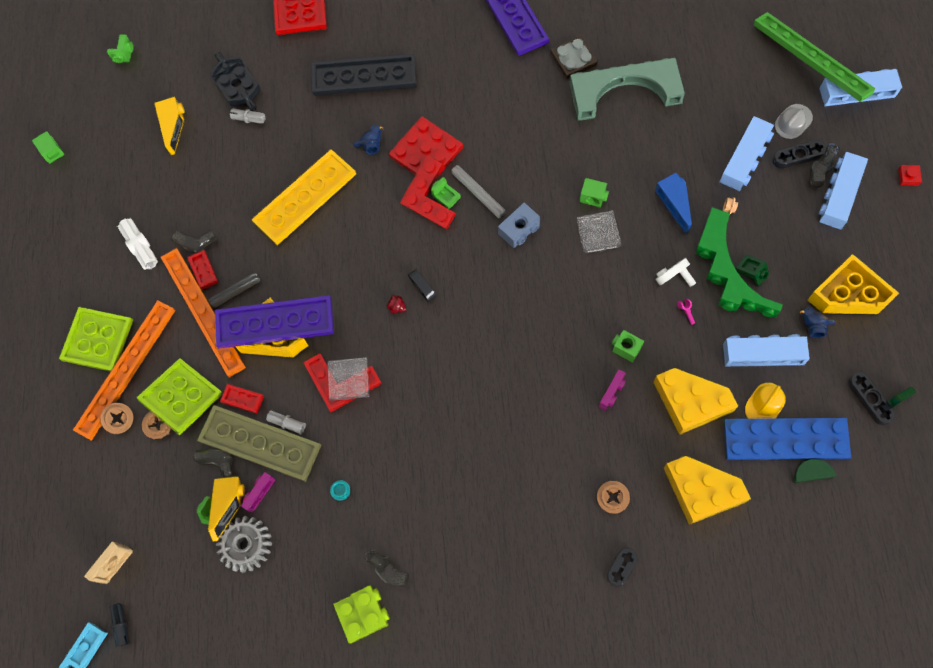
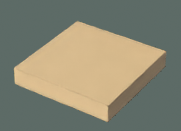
M111 542L84 577L89 581L108 584L133 550L126 545Z

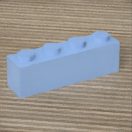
M883 69L876 72L866 71L856 74L875 88L874 93L863 101L894 98L902 88L897 69ZM825 78L823 80L820 92L824 106L859 102L829 79Z
M755 116L753 117L728 163L720 183L738 191L741 190L743 185L747 186L752 177L749 175L750 171L754 172L759 163L756 159L758 156L762 158L767 148L764 146L765 142L769 143L774 135L771 132L773 124Z
M846 152L842 158H838L835 165L837 172L833 173L829 182L832 184L831 189L828 188L824 199H827L826 204H822L819 215H821L820 223L840 230L846 224L868 161L867 158Z
M798 334L789 335L788 337L770 335L765 338H760L759 335H752L748 338L730 336L723 344L725 367L805 365L810 359L807 337H800Z

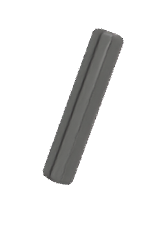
M252 273L209 298L208 301L213 308H216L259 283L260 278L256 273Z

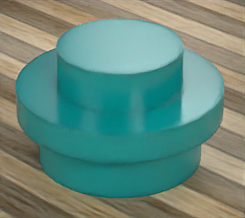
M342 480L334 482L330 488L331 496L338 501L345 500L350 495L349 484Z

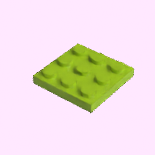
M78 307L59 359L64 362L111 372L120 359L133 319Z
M179 358L146 388L137 399L177 434L181 435L222 395V392Z

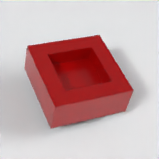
M901 165L898 168L900 185L921 184L920 165Z

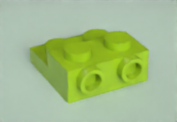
M371 585L333 604L349 644L389 626L387 620L390 619L385 607L381 608L379 600H381L377 588L373 589Z

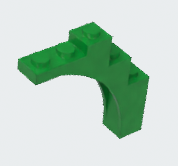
M712 208L695 254L704 259L713 260L706 279L710 280L713 284L724 285L718 306L727 311H737L739 306H743L748 311H757L766 317L776 318L783 304L763 298L740 277L730 259L726 243V229L730 213Z

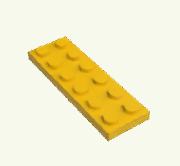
M330 150L257 214L252 221L278 245L356 175V172L333 150Z

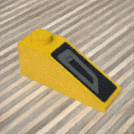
M172 97L156 102L155 107L165 147L171 155H174L184 123L182 113H185L182 103H178L176 98Z
M239 477L214 479L208 527L213 541H218L241 506L242 497L245 496V486L240 483Z

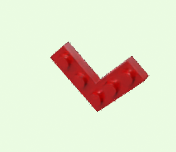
M426 156L400 203L441 227L448 229L456 213L426 197L444 165Z
M320 353L303 362L330 412L382 384L372 366L337 384Z

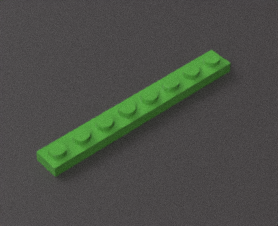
M768 12L755 19L754 26L859 102H862L874 93L875 88Z

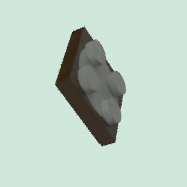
M582 36L554 47L550 52L566 79L570 78L572 74L583 72L596 66L598 63Z

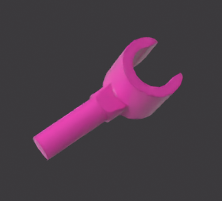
M684 298L685 306H683L681 301H677V307L685 311L690 324H695L690 310L692 302Z

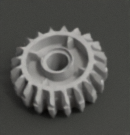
M244 516L242 521L238 517L235 518V524L231 521L229 522V528H226L224 535L220 536L222 542L216 543V546L222 548L217 551V554L223 555L220 561L226 562L225 567H232V571L235 572L240 569V572L245 573L246 569L253 571L254 565L261 567L260 559L262 561L267 560L264 554L271 553L270 550L266 549L267 546H272V542L267 541V539L271 538V534L266 533L268 527H262V521L256 522V518L251 517L249 520L247 516ZM247 539L248 546L245 549H241V542Z

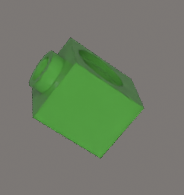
M48 131L32 140L40 154L49 164L65 155Z
M585 178L580 202L601 207L602 202L607 201L609 191L606 190L607 183Z
M623 330L621 335L617 334L612 342V345H614L612 352L633 363L644 341ZM622 343H629L631 348H624Z

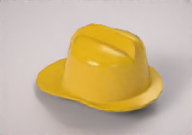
M773 383L760 384L746 403L745 414L747 419H776L786 402L785 394L781 387Z

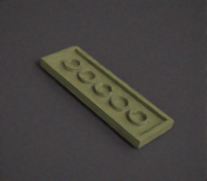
M213 405L197 440L202 444L304 482L307 481L321 448V444L215 405Z

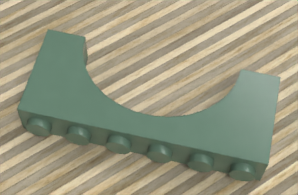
M664 58L658 61H646L640 64H629L627 66L611 67L585 73L578 72L570 76V88L578 121L595 118L596 104L601 96L607 91L622 85L646 87L654 91L661 98L664 106L682 104L685 95L675 58Z

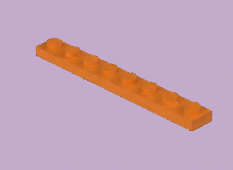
M176 248L161 257L162 261L227 376L230 378L245 369L246 367L234 347L221 349L216 347L215 313L180 251Z
M157 300L73 431L92 441L101 427L100 416L102 411L108 405L118 401L174 314V308Z

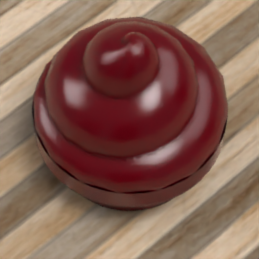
M392 295L386 306L389 312L396 314L406 311L403 298L399 295Z

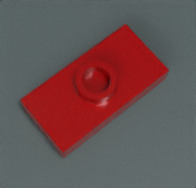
M205 250L187 257L201 290L219 283Z
M227 384L220 402L258 414L264 395Z

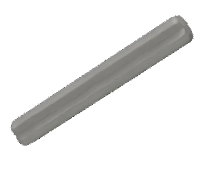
M459 165L452 168V174L495 216L501 218L505 214V209Z

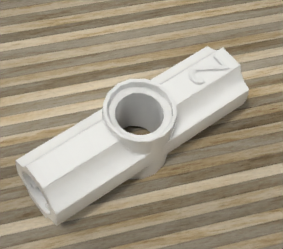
M131 218L120 221L117 227L125 238L127 247L136 256L142 268L146 270L155 267L158 260L151 251L149 242L138 230L134 221Z

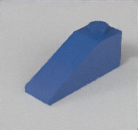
M674 173L658 182L655 192L686 234L692 225L685 180L679 177L677 173Z

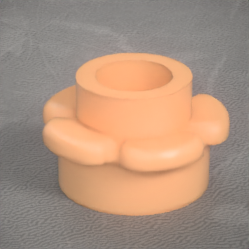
M735 197L733 199L726 198L722 211L730 214L735 213L738 202H735Z

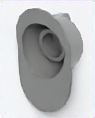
M801 104L790 105L777 118L775 122L776 132L785 139L797 138L813 121L812 112Z

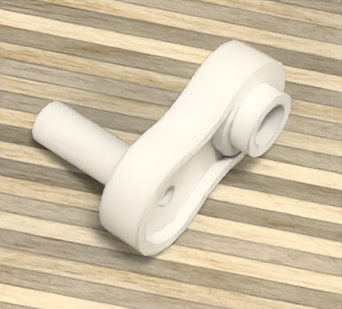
M686 258L668 270L664 268L656 274L658 277L655 279L660 286L680 272L689 287L696 284L686 269L690 265Z

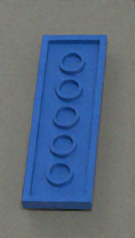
M847 418L723 420L726 460L851 458Z

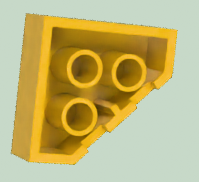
M852 254L812 293L808 301L821 313L879 314L899 293Z
M270 297L262 304L273 303L274 301ZM304 338L236 346L240 353L295 357L308 347V344Z
M676 368L656 375L654 380L655 387L679 435L733 413L738 407L729 388Z
M684 456L667 463L664 467L689 525L746 503L751 499L742 479L690 457Z

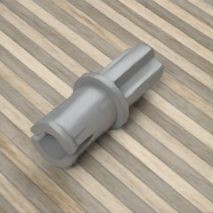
M232 108L230 111L234 113H230L232 120H242L245 123H264L266 119L264 113L252 112L250 109L239 110Z
M272 410L267 414L266 420L281 426L283 430L288 429L301 435L305 429L306 423L295 420L290 415L285 416Z

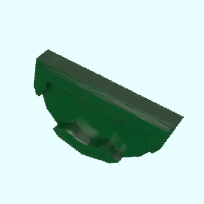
M909 387L888 400V404L893 408L917 392L913 387Z
M810 459L803 462L797 468L794 474V483L834 478L837 475L827 462L820 459Z

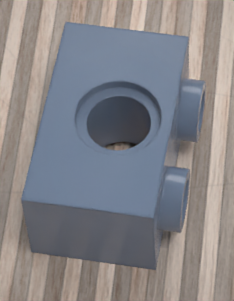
M523 203L498 226V235L515 248L518 244H523L531 232L534 233L540 227V216ZM517 225H523L524 228H521V229H520V228H517L516 226H517Z

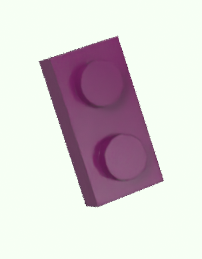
M617 371L599 404L600 409L606 411L608 406L612 408L617 399L614 396L617 390L621 391L626 383V380H624L625 372Z
M265 472L263 475H260L255 480V486L252 491L244 496L241 507L253 513L275 482V479Z

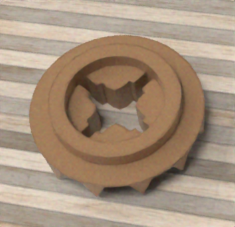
M112 403L102 411L100 416L101 425L112 434L123 433L131 427L133 413L125 404ZM110 412L115 415L123 412L120 419L124 424L116 422L110 425L113 420Z
M150 411L143 418L142 430L149 438L154 440L163 439L164 436L169 435L171 428L164 422L160 425L159 429L153 427L157 424V419L160 422L163 421Z
M618 481L604 483L597 492V502L601 509L608 513L618 514L627 508L630 501L628 489ZM608 492L611 494L620 492L616 498L618 503L615 501L607 503L610 497Z

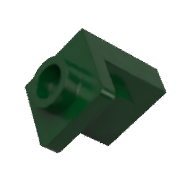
M748 254L744 256L736 267L738 273L754 279V283L757 286H760L769 275L766 261Z

